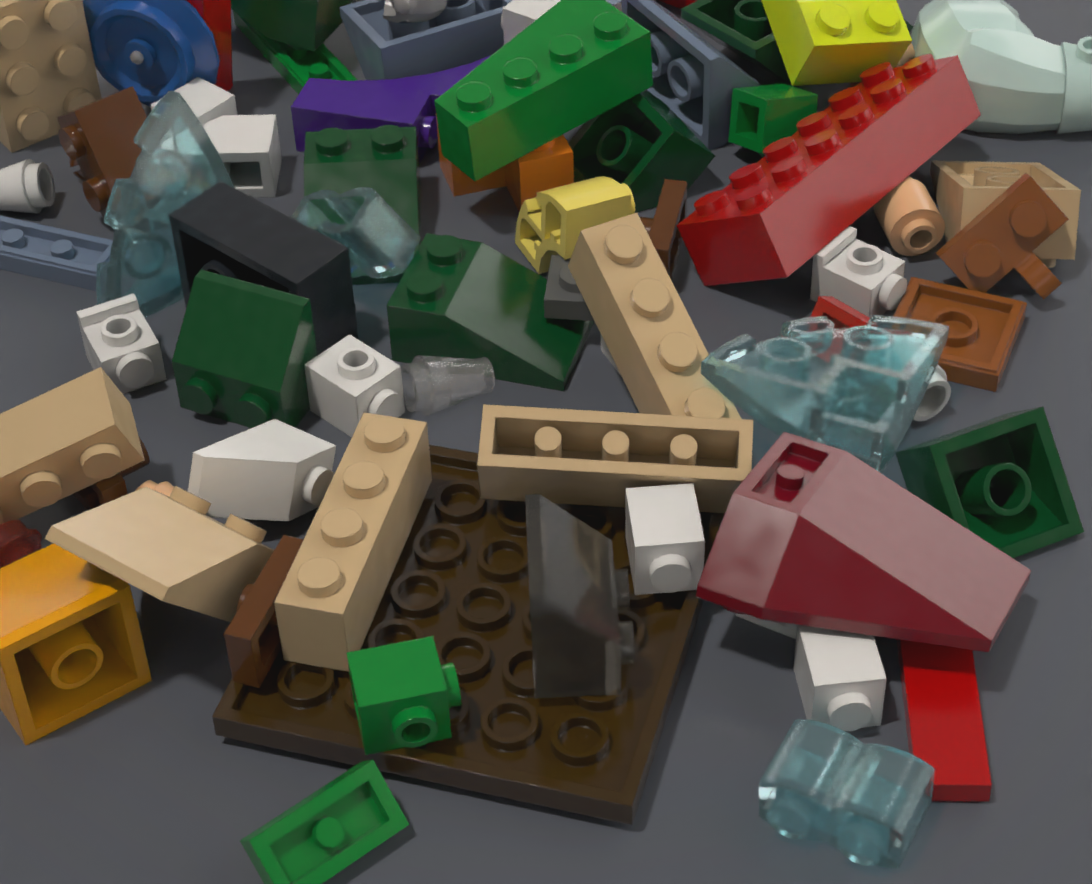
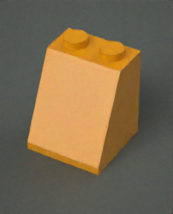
M54 543L0 568V709L25 745L152 681L131 587L127 582Z

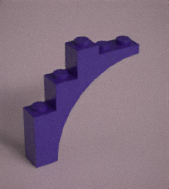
M490 56L470 64L436 73L397 79L346 81L309 78L291 106L296 151L304 152L306 132L321 131L326 128L353 130L374 129L383 125H395L398 127L416 126L420 164L427 150L433 149L438 139L434 101Z

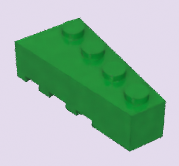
M560 0L434 101L442 155L473 181H477L653 86L650 31L606 0Z

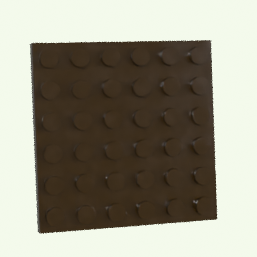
M429 444L432 481L360 650L433 636L440 664L454 663L460 688L461 706L449 708L452 738L429 742L414 748L404 747L365 755L352 698L349 672L286 661L283 659L282 649L259 688L233 682L232 678L212 716L217 736L357 765L361 761L374 760L380 771L632 825L704 599L696 597L697 590L635 595L626 542L625 507L481 499L477 468L478 453ZM699 512L705 539L704 566L725 513Z

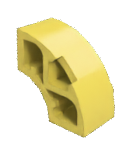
M605 176L537 192L535 198L525 200L521 206L516 225L515 244L538 274L549 272L551 255H560L564 259L571 258L581 230L634 214L635 201L633 194L627 184H620L614 179Z

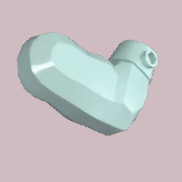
M932 0L921 9L910 35L912 39L911 44L915 50V58L925 54H932L934 60L958 55L981 116L966 127L965 130L1012 134L1056 130V134L1092 130V36L1080 39L1077 44L1062 42L1060 46L1036 38L1031 30L1020 20L1018 12L1004 0Z

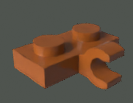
M1025 173L939 249L936 254L970 290L986 293L1014 268L1026 283L1044 300L1062 283L1032 251L1069 219L1035 180Z

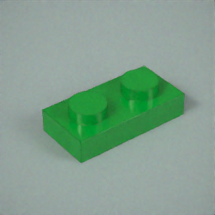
M374 760L361 761L244 837L240 842L264 884H322L410 824Z

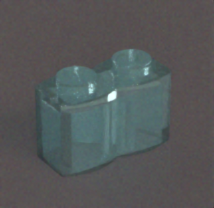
M369 187L354 188L340 195L332 190H321L311 193L302 198L291 216L298 222L348 247L351 261V277H359L365 273L372 278H385L402 273L409 266L414 257L413 251L421 239L403 218L374 189Z
M797 719L794 720L759 782V817L785 837L829 842L848 859L857 864L900 868L932 803L935 769L922 759L903 750L881 744H863L851 734L832 725L813 720Z

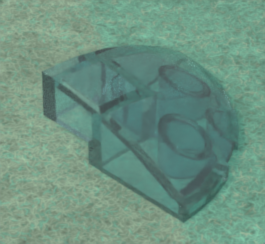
M170 90L157 103L134 137V143L142 149V152L136 160L130 178H118L114 182L104 217V222L114 229L110 261L97 264V305L134 293L144 318L184 298L169 214L220 181L234 188L222 159L202 124L181 94Z
M880 315L870 316L866 326L834 329V323L828 320L826 316L789 320L782 324L778 337L756 343L755 338L745 333L726 342L701 362L700 373L731 402L776 434L781 436L783 432H787L847 451L882 474L893 458L922 402L947 341L949 326L916 319Z

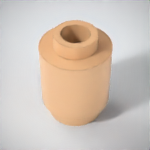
M910 176L874 205V213L892 248L901 255L917 256L933 249L944 235L945 222L923 183Z

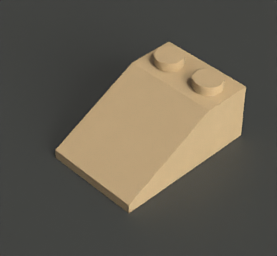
M931 161L930 173L938 209L945 222L944 235L946 243L1021 176L1027 173L1069 219L1032 252L1048 268L1056 266V259L1075 260L1081 196L1079 188L1041 163Z
M178 486L174 487L170 496L148 487L141 488L52 525L45 537L46 540L161 601L231 622L237 613V605L243 589L248 584L255 583L274 552V549L262 544L267 531L233 514L229 515L225 524L207 516L206 514L212 503Z

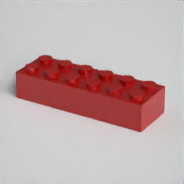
M925 54L906 62L900 67L892 68L889 62L870 67L860 74L861 82L831 96L828 99L830 104L828 108L800 120L796 124L798 129L796 133L765 147L763 150L765 157L760 161L746 165L733 172L729 176L731 183L724 189L711 192L698 199L694 203L696 210L677 224V227L703 285L709 286L789 277L980 117L981 113L958 55L934 60L932 54Z

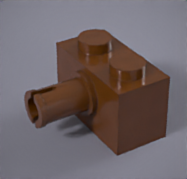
M133 86L57 117L62 128L59 130L60 143L70 158V168L79 165L80 170L73 172V174L79 179L85 180L82 184L85 197L90 206L96 212L101 213L104 220L123 216L179 190Z

